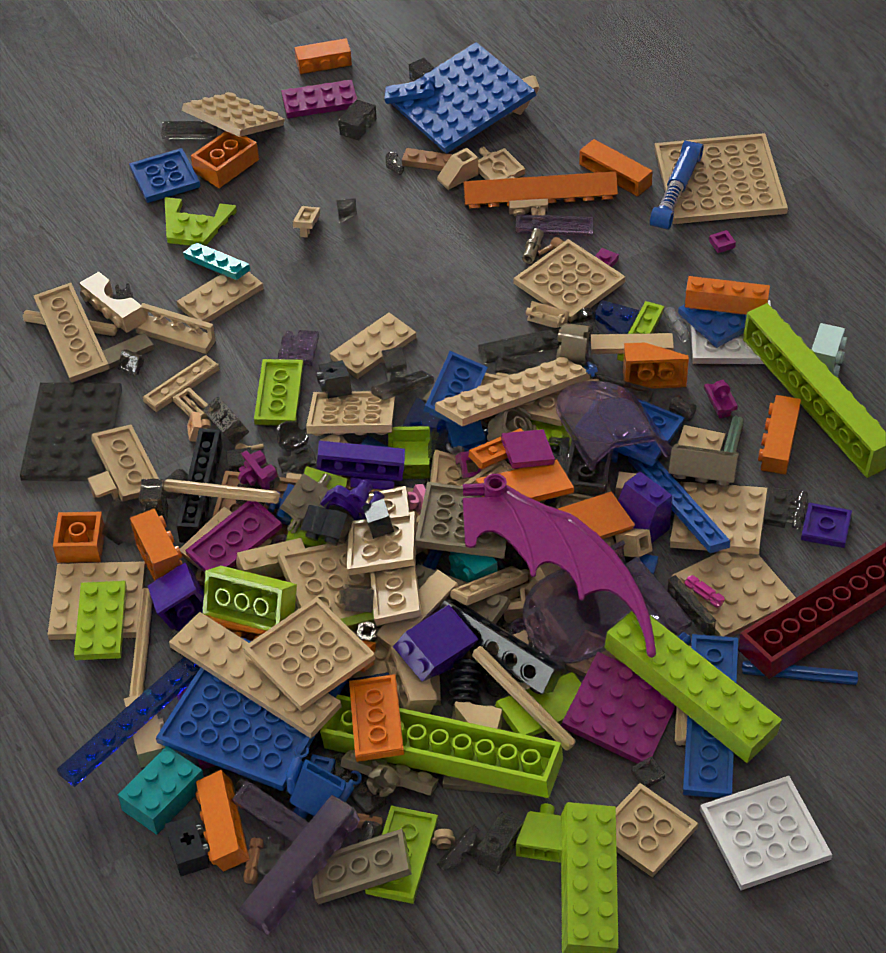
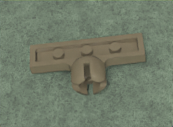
M348 750L342 757L340 765L341 767L368 775L370 777L367 780L369 790L374 795L379 792L380 797L390 795L398 786L431 796L438 783V778L432 777L430 773L416 772L402 764H391L384 758L357 762L355 750Z

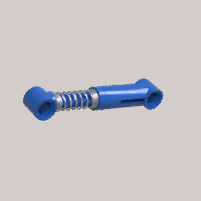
M686 140L683 142L680 156L668 180V187L659 207H654L652 210L650 226L667 230L671 228L676 203L681 193L685 191L697 162L701 161L704 149L703 144Z

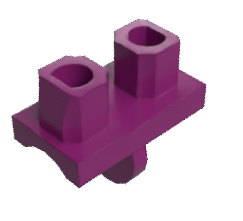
M724 379L714 384H704V390L719 418L731 416V411L737 410L738 405L730 392V386L725 383Z
M247 450L242 452L241 455L245 461L244 466L239 468L241 473L238 476V480L241 484L249 483L254 485L257 481L262 489H270L269 482L277 477V471L274 466L269 464L263 469L260 467L267 463L261 450L252 454Z

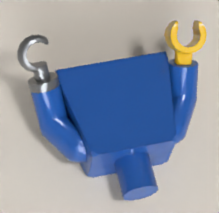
M480 420L462 427L446 421V435L449 442L446 444L447 450L457 455L460 452H466L485 444L488 441V428L483 429Z

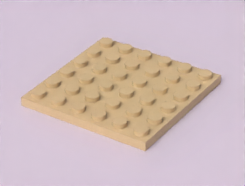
M765 133L686 140L703 144L704 149L701 161L697 162L685 191L681 193L676 203L673 224L787 214V203ZM684 141L655 143L654 150L665 192Z

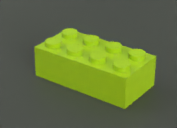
M218 566L205 571L203 614L268 631L295 612L297 584L225 566Z

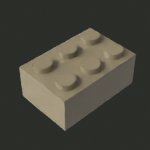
M675 444L672 447L669 473L673 474V478L686 479L687 476L695 477V481L708 482L711 479L716 480V484L729 486V483H734L736 478L739 453Z

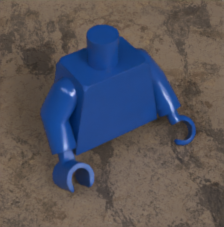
M297 744L294 748L295 758L291 760L286 774L287 791L291 794L290 802L296 806L292 813L293 817L299 821H304L309 813L319 818L324 813L329 814L342 808L354 790L353 785H358L361 782V774L353 770L352 773L358 776V781L355 782L350 779L349 782H345V780L307 759L303 763L302 758L307 756L309 749L307 747L305 754L300 755L297 753L299 746Z

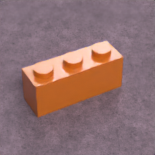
M347 38L294 47L296 63L300 74L352 65L351 50Z

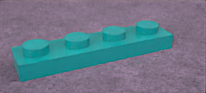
M199 243L191 245L190 248L183 252L185 259L235 280H238L251 270L248 263Z

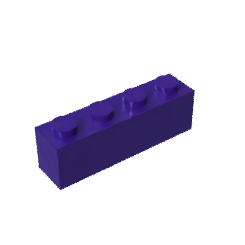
M319 441L316 469L334 475L402 481L405 449Z

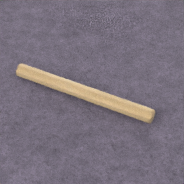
M171 479L165 480L163 486L167 492L274 504L279 502L280 494L273 490Z
M148 588L141 590L130 697L143 694L153 606Z
M482 646L473 651L472 656L557 742H561V746L566 751L574 746L576 743L575 739Z

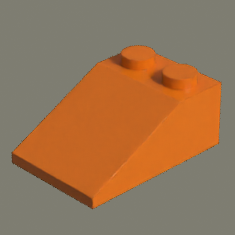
M645 342L624 343L623 378L625 390L687 387L688 355Z

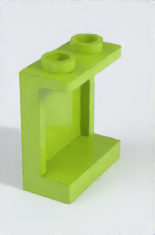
M392 427V433H388V447L405 449L403 479L430 478V427Z

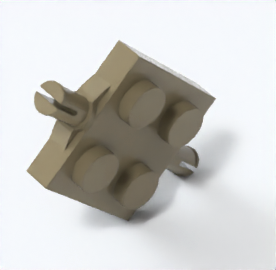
M303 473L280 509L288 513L293 519L287 528L290 531L295 525L291 533H296L299 526L302 525L309 505L326 508L327 504L321 506L320 503L328 491L326 486L332 479L330 475L324 481L328 474H323L320 481L317 482Z

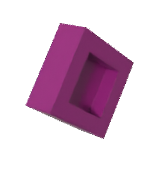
M727 230L709 236V242L717 253L736 247V241Z
M601 248L595 255V257L610 267H613L619 260V254Z

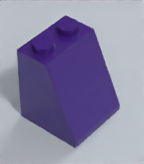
M638 472L624 483L618 501L635 524L634 529L650 530L651 543H653L670 529L672 495L642 472Z
M186 562L148 585L157 614L175 634L180 632L199 612L203 613L204 591L196 575Z
M447 605L407 630L394 644L393 648L423 682L453 669V663L462 659L479 639L452 607Z

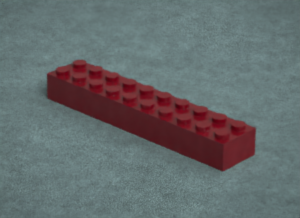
M886 542L740 633L738 651L770 679L885 606Z

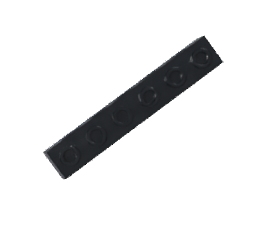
M199 428L187 481L215 484L223 448L220 429ZM183 495L176 525L179 542L187 543L206 524L211 496Z
M455 599L443 601L440 610L450 605L476 637L477 633H480V641L478 640L471 649L475 650L482 646L507 672L512 674L516 681L531 686L530 689L534 693L542 695L554 691L564 670L563 666ZM496 643H497L498 646H499V651H498V652H497L496 649H495ZM514 655L517 657V664L514 662ZM533 666L535 667V670H536V675H535V676H534L533 673H532V667H533Z

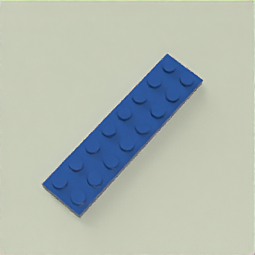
M692 634L691 648L736 683L738 638ZM688 715L683 795L714 798L732 795L734 752Z

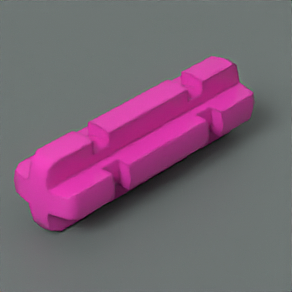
M694 575L687 577L685 581L686 587L691 590L694 589L693 591L707 602L710 600V604L716 608L723 605L725 601L724 596L719 593L716 594L714 589L703 581L699 582L700 580Z

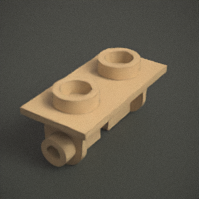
M532 301L530 308L526 310V315L528 316L527 321L561 329V325L567 324L570 311Z

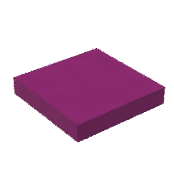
M543 429L502 433L501 440L512 469L554 464L555 458Z

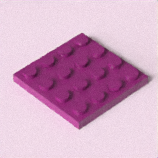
M597 652L561 726L586 740L647 768L676 705L625 664Z

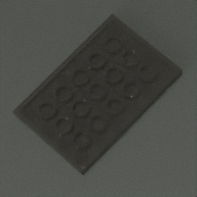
M40 383L20 471L21 481H88L89 477L106 472L107 470L91 437L93 433L115 428L122 392L121 383Z

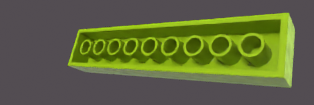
M768 303L747 312L743 341L761 358L760 360L794 398L801 399L803 408L866 478L885 470L886 431L880 426L879 422L867 412L866 408L841 384L839 378L829 371L827 365L818 359L814 351L806 346L802 338L795 334L790 325L784 322L778 312L772 309Z
M337 695L336 699L341 701L342 707L321 728L320 733L324 748L347 753L348 750H355L351 699L347 696ZM400 708L404 755L384 758L388 763L402 764L415 769L540 797H550L563 762L561 742Z

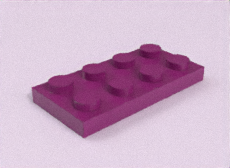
M352 80L281 90L287 118L358 108Z
M247 501L185 551L187 556L203 571L218 566L233 568L236 565L237 552L258 548L283 528L282 523L259 502Z

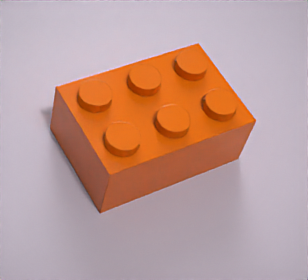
M225 131L191 155L193 170L198 176L221 188L259 160L257 142L246 136L238 137Z
M155 508L130 518L136 546L154 581L183 564L179 560L182 558L181 551L178 546L174 547L172 533L170 530L166 532L165 520L162 515L158 516Z

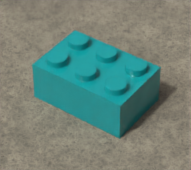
M166 746L118 794L121 809L158 835L165 827V824L169 823L196 796L198 791L196 781L204 778L203 771Z

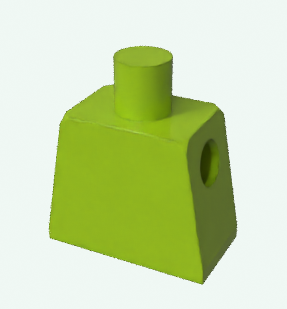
M544 803L541 804L539 812L530 811L527 813L517 838L516 856L561 863V816L554 815L555 807L553 805Z

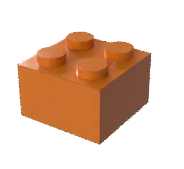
M58 512L53 541L57 563L101 562L105 535L102 512Z

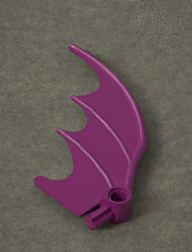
M494 473L484 478V483L463 484V496H484L463 498L466 547L474 548L480 535L494 532L505 538L526 561L532 577L536 576V571L540 565L552 563L561 567L571 576L577 586L581 601L588 594L598 591H609L617 595L635 614L645 639L648 657L652 658L656 655L650 615L641 591L630 571L615 551L596 532L572 514L544 505L519 493L507 485L506 478L501 474Z

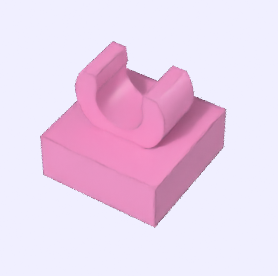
M423 484L415 485L413 492H408L409 507L416 510L419 515L421 514L426 490Z

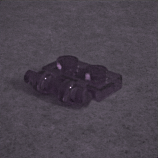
M299 330L297 336L293 335L292 331H286L281 340L282 348L278 352V358L303 360L304 365L312 366L319 340V331Z

